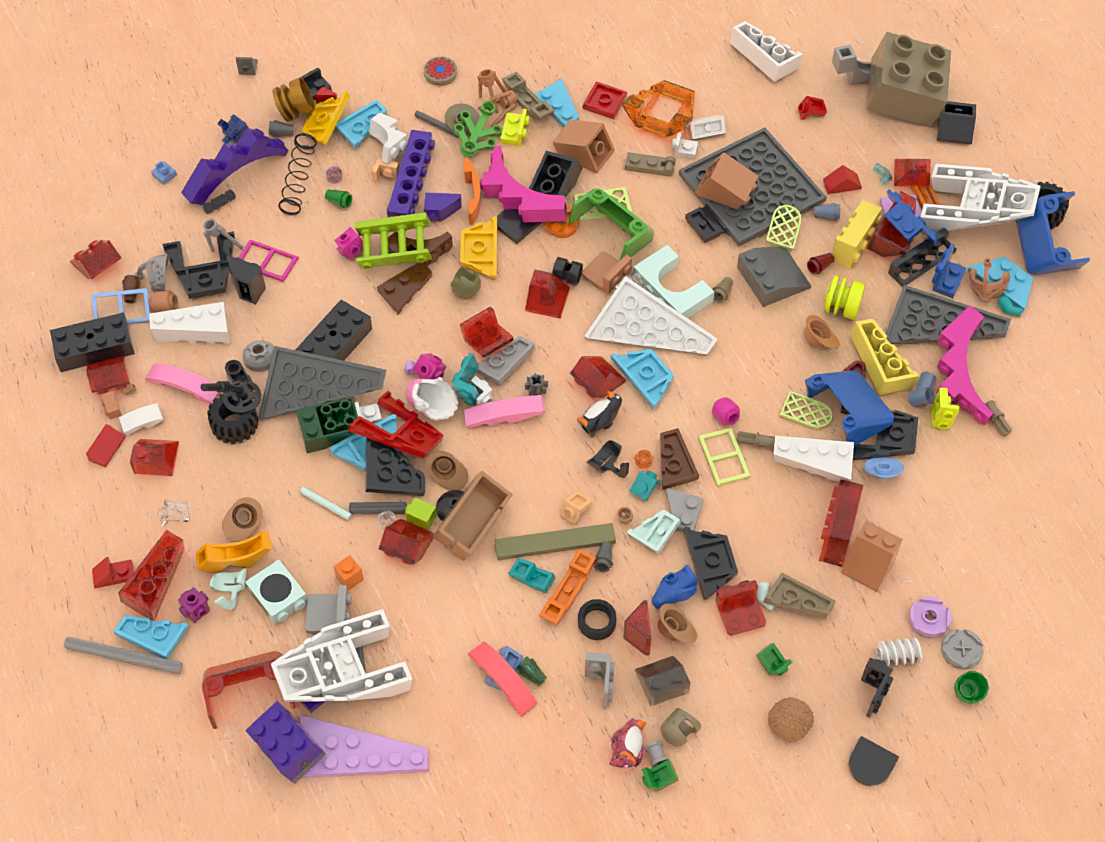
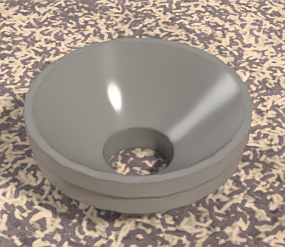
M257 340L248 344L243 351L245 366L257 372L268 370L274 346L264 340ZM256 347L264 349L260 354H255L253 350Z

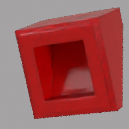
M322 87L315 95L317 104L331 97L335 100L337 99V94L325 87Z

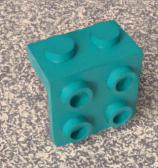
M469 353L462 360L460 371L453 376L452 386L464 403L477 405L476 399L480 395L476 387L470 385L479 368V364L472 353Z

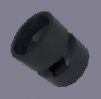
M557 257L552 270V280L559 282L566 280L567 284L577 286L581 279L583 263L576 261L570 263L566 258Z

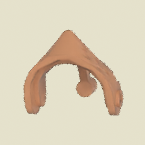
M990 258L984 259L983 282L976 280L977 270L975 268H972L969 274L972 289L982 300H992L1001 296L1006 291L1010 281V273L1006 271L1003 272L1000 281L988 283V272L992 266Z

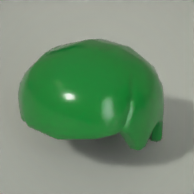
M968 671L962 674L954 683L955 694L964 703H978L988 694V680L982 673L976 671Z

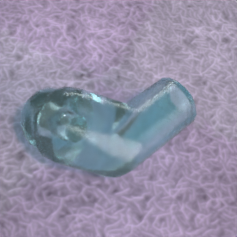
M876 163L873 171L882 175L880 178L881 183L888 185L889 181H892L890 170Z

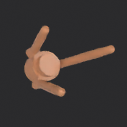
M484 69L477 76L480 98L482 97V85L488 87L491 97L494 96L492 89L494 81H496L503 93L506 92L495 71ZM492 100L495 105V112L499 113L496 100Z
M509 90L489 98L491 102L496 100V103L500 102L503 107H508L494 121L491 127L498 124L507 113L516 108L515 103H517L518 99L514 91Z

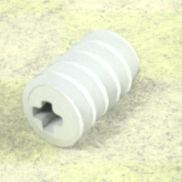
M915 637L911 638L910 641L908 638H903L902 642L900 639H895L894 643L892 640H887L886 644L884 641H879L877 644L876 657L881 661H885L886 666H890L891 660H893L895 665H898L899 659H901L903 665L906 664L907 658H909L911 664H914L916 657L919 663L923 661L922 649Z

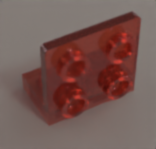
M492 307L486 308L459 324L464 341L483 358L514 340L513 336L498 324Z

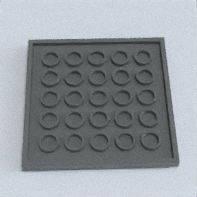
M765 127L679 170V176L694 193L707 168L723 152L758 175L755 182L757 186L749 194L750 200L745 206L741 205L738 209L696 195L704 205L708 204L727 227V233L738 246L769 231L772 215L779 206L790 205L802 214L825 202L827 198ZM784 208L779 210L781 214L786 212ZM791 212L793 217L798 216L795 212ZM788 214L783 216L786 221L791 219ZM781 218L776 219L778 224L783 223Z

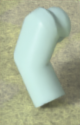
M761 582L756 587L757 601L772 611L776 606L763 603L764 598L769 592L770 584L768 582Z

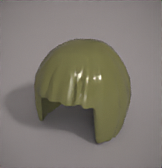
M464 267L459 268L451 282L452 292L461 298H472L481 288L479 275L471 273Z

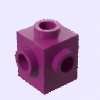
M193 587L185 591L178 599L179 611L185 618L189 617L193 623H196L210 611L207 603L209 599L203 591L198 592Z

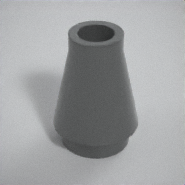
M277 120L269 121V135H273V137L293 135L294 125Z
M602 542L595 556L594 568L597 571L607 572L613 566V545L610 542Z

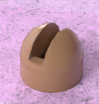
M621 507L617 511L618 520L624 524L631 522L633 519L632 510L629 507ZM624 512L628 519H625L621 514Z

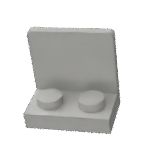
M586 652L585 677L594 680L605 678L603 709H607V703H612L615 662H611V654Z

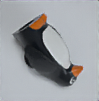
M607 391L608 397L605 400L597 401L585 411L583 417L577 418L580 426L591 438L595 436V432L602 428L606 430L613 425L612 421L616 418L622 404V398L618 394Z

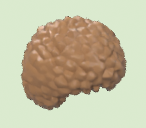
M795 697L780 700L774 704L768 713V725L774 731V734L788 742H796L804 738L814 723L813 712L809 705Z

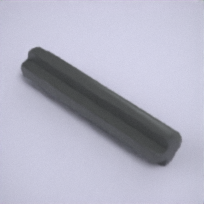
M351 502L349 504V512L351 514H405L407 502Z

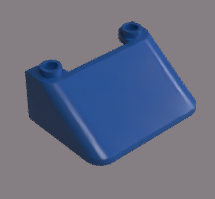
M857 371L815 374L805 380L807 397L812 398L829 388L850 415L845 416L843 419L842 429L845 432L846 442H854V446L888 428L894 422L893 413Z

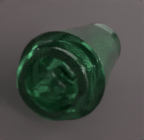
M528 656L516 667L520 675L538 686H541L547 679L534 659H530Z

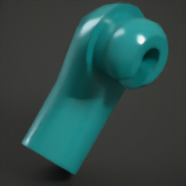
M1007 295L1000 296L998 304L1003 313L1020 317L1022 308L1013 306Z

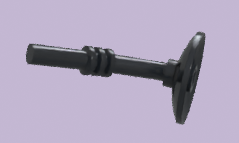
M238 380L233 383L218 381L217 383H203L200 386L202 391L223 393L225 407L237 414H244L254 410L261 401L260 388L249 380ZM247 384L252 386L256 392H251L250 389L246 387ZM232 397L237 402L236 406L230 404L227 398ZM252 399H254V401L251 404L243 407V405L249 403Z

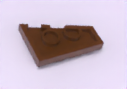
M417 262L377 286V291L399 315L404 305L412 300V296L417 291H420L432 277V271L424 262Z
M679 428L660 433L662 490L698 480V471Z

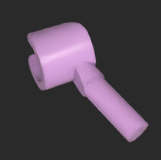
M412 360L406 362V375H413L415 373L412 369L416 362L414 363Z

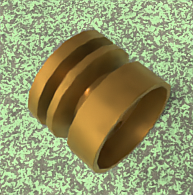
M301 77L289 81V88L285 84L280 85V88H273L272 93L276 107L286 122L292 121L293 118H299V111L303 115L315 111V103L311 92Z

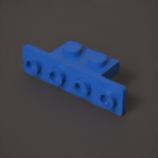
M889 189L887 191L888 198L895 206L884 214L885 218L908 242L922 232L936 246L938 244V235L933 229L929 230L925 226V221L920 216L916 217L913 214L914 210L909 204L905 205L901 201V196L896 191L893 193Z

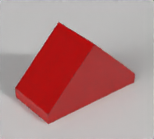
M844 165L823 178L827 194L862 189L858 174Z

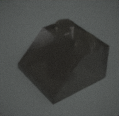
M674 656L635 669L650 707L689 693L691 684L683 665Z

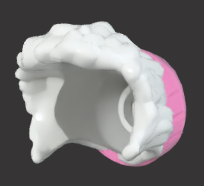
M441 377L432 380L415 379L407 387L406 398L409 404L426 418L434 421L449 419L454 415V411L458 409V406H456L458 405V396L455 394V390H452V386Z

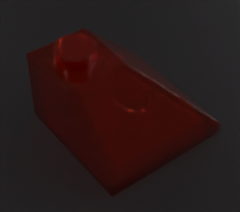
M895 159L894 186L930 187L931 159Z
M534 269L529 285L525 311L561 319L570 287L553 273Z
M140 439L133 445L130 465L134 474L173 476L179 441Z

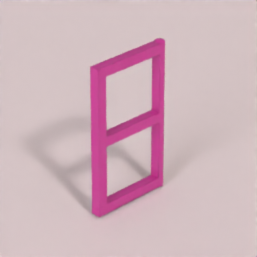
M249 240L239 256L243 260L252 245L269 250L270 252L261 264L262 273L265 276L282 282L285 281L299 259L298 256L253 240ZM274 253L292 259L282 276L264 270Z

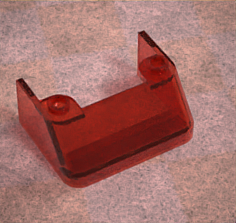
M272 651L210 667L204 671L202 689L208 718L213 729L217 728L211 697L219 695L224 687L264 676L271 680H276L271 663L283 656L282 653ZM290 702L291 708H296L295 702Z

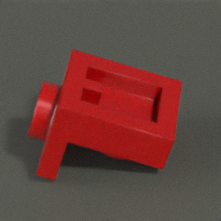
M806 96L798 105V111L803 120L809 114L824 117L827 113L823 99Z

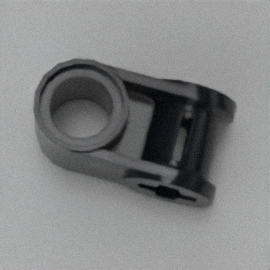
M230 360L226 363L225 371L230 383L238 380L252 381L238 360ZM247 384L246 387H248L250 390H255L252 386Z

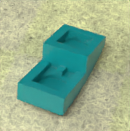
M517 558L508 573L509 576L543 593H547L556 578L554 573L537 568L535 563L521 558Z

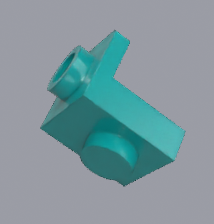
M647 470V472L640 471L629 491L648 501L656 484H660L661 481L657 479L658 475L650 470Z

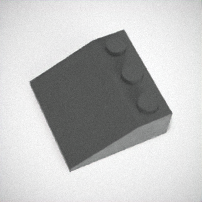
M780 246L759 247L740 253L738 256L737 268L763 307L811 288L810 283L786 248Z

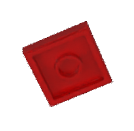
M596 81L584 101L582 109L614 119L627 97V92Z

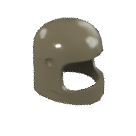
M676 708L662 723L661 734L669 744L679 747L687 743L686 737L690 733H697L701 729V724L689 713ZM684 720L690 721L693 727L686 724Z

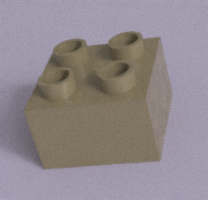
M886 32L871 58L866 109L931 128L948 101L951 50L945 49L938 44L931 45L914 40L907 35Z

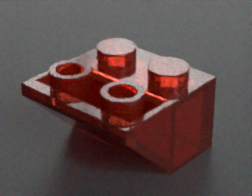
M101 239L99 241L94 240L88 244L89 248L87 250H80L73 255L74 259L70 262L87 279H93L119 261L121 256L110 240Z

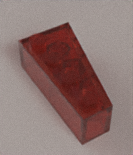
M840 479L839 486H834L832 497L835 500L830 501L828 511L832 512L831 514L827 513L824 525H827L828 528L823 527L821 539L824 540L819 561L839 567L843 566L863 485Z
M168 530L163 533L118 592L121 603L144 617L155 621L185 550L182 538Z

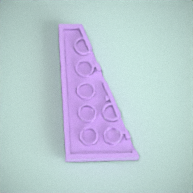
M300 715V724L326 753L301 778L428 772L427 748Z

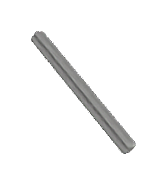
M66 637L64 641L66 649L180 674L183 668L182 662L73 637Z

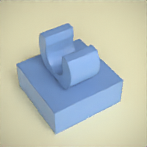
M159 161L155 164L156 168L151 171L152 176L163 185L177 176L176 170L165 161Z

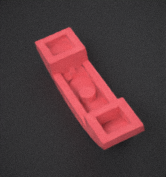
M482 642L468 653L475 664L481 670L484 669L508 697V702L520 716L537 704L534 696L514 669L486 642Z

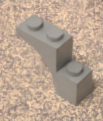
M851 44L834 48L832 64L837 74L845 73L851 85L869 81L871 62L857 60Z

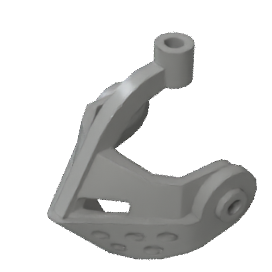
M159 254L151 257L138 267L137 273H134L135 276L139 277V280L144 279L142 271L146 269L151 290L154 292L165 290L166 264H168V254ZM153 263L155 265V272L152 271Z

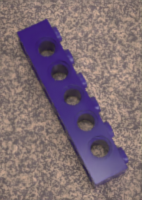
M411 129L387 208V217L415 214L414 206L419 202L418 192L422 191V179L427 174L426 165L430 164V152L435 147V140H432V132Z

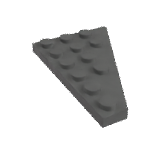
M904 285L886 331V339L892 345L937 342L940 333L969 305ZM973 307L984 316V319L970 340L1003 338L1006 336L1011 321L1010 318Z
M274 346L258 418L264 420L295 412L298 409L383 389L387 370Z

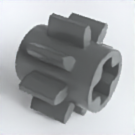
M534 373L531 377H527L525 390H529V396L546 394L548 381H544V375L541 376Z

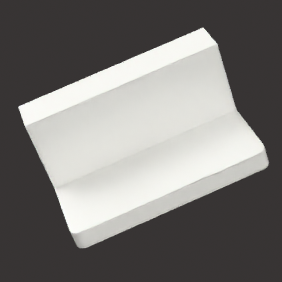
M722 115L686 121L690 128L691 139L726 133L724 116Z

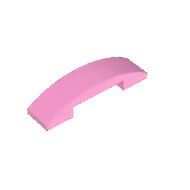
M154 364L145 378L146 381L162 387L164 384L194 394L196 399L209 404H213V399L217 398L220 394L217 391L201 390V384L212 383L211 381L171 365Z

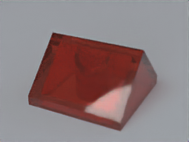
M647 600L642 601L625 620L623 638L645 656L650 655L652 639Z

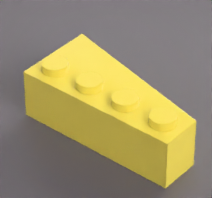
M865 200L861 201L854 211L853 217H850L846 227H843L841 230V235H838L835 239L832 253L835 263L849 269L852 268L854 263H858L861 257V250L865 251L869 242L867 241L868 238L873 237L876 230L875 226H879L882 221V207Z
M874 319L856 322L850 336L866 366V370L878 395L913 389L919 375L916 371H912L909 367V362L905 358L902 359L898 354L896 346L889 343L886 339L887 335Z

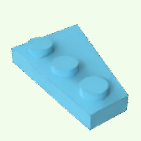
M562 79L535 94L541 102L545 100L554 109V113L550 115L563 128L570 119L579 120V115Z
M376 99L337 122L335 129L356 149L369 135L371 119L379 113L387 115V109Z
M124 615L113 632L116 636L168 659L188 630L189 625L182 622L181 624L170 623L167 620H162L161 622L145 617Z

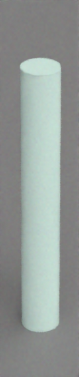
M304 486L300 489V494L348 521L351 519L352 514Z

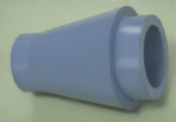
M831 203L815 206L814 216L831 220L840 219V204Z

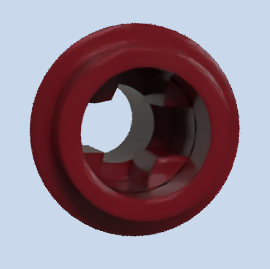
M831 253L811 257L807 262V268L812 274H820L834 262V256Z

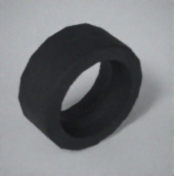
M592 599L581 606L578 613V628L584 636L592 640H603L609 637L615 630L617 621L616 611L610 603L601 599ZM595 610L605 612L609 616L608 625L602 629L590 628L585 622L587 613Z

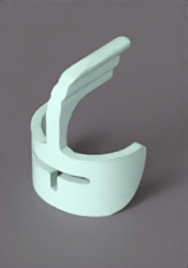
M247 568L233 573H215L212 576L209 585L211 589L232 593L230 601L224 597H219L214 601L215 604L225 610H233L235 608L238 592L245 588ZM226 584H238L233 586H226Z

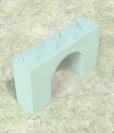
M666 245L633 266V279L645 290L689 319L713 303L714 291L703 280L683 292H672L665 289L659 281L662 277L676 269L679 261V256Z

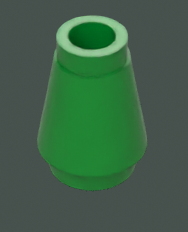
M328 189L325 193L326 200L341 208H348L352 203V195L348 191Z

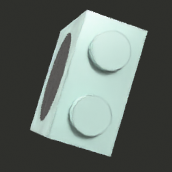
M280 560L275 561L245 581L247 590L274 625L284 622L289 615L295 611L302 610L307 604L306 593Z

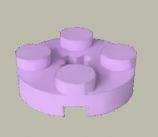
M935 597L921 598L912 605L909 613L912 630L925 637L942 636L951 623L949 608H946L942 604L943 602ZM931 613L935 619L930 621L925 616Z

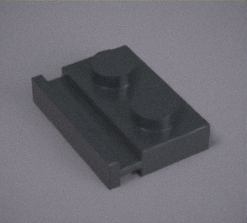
M708 204L685 215L687 222L705 243L720 236L721 233L727 232V227Z

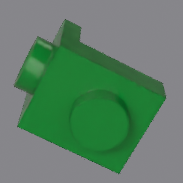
M770 643L755 655L769 676L783 675L789 670L787 667L792 664L790 659L785 660L774 643Z
M666 760L651 769L647 767L642 769L644 784L647 788L659 791L679 781L670 760Z

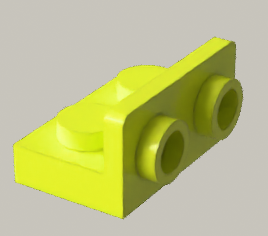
M523 109L522 114H506L501 143L522 145L523 139H526L527 129L525 127L529 126L530 122L527 109Z
M939 388L931 406L932 427L950 429L959 412V406L950 405L951 397L948 396V388Z

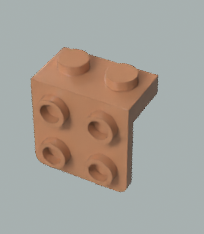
M603 251L582 271V276L609 294L631 272L632 258L626 254L619 261Z

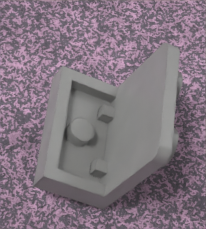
M338 585V594L308 595L305 626L308 633H319L326 626L351 619L348 605H351L352 595L348 593L347 585Z

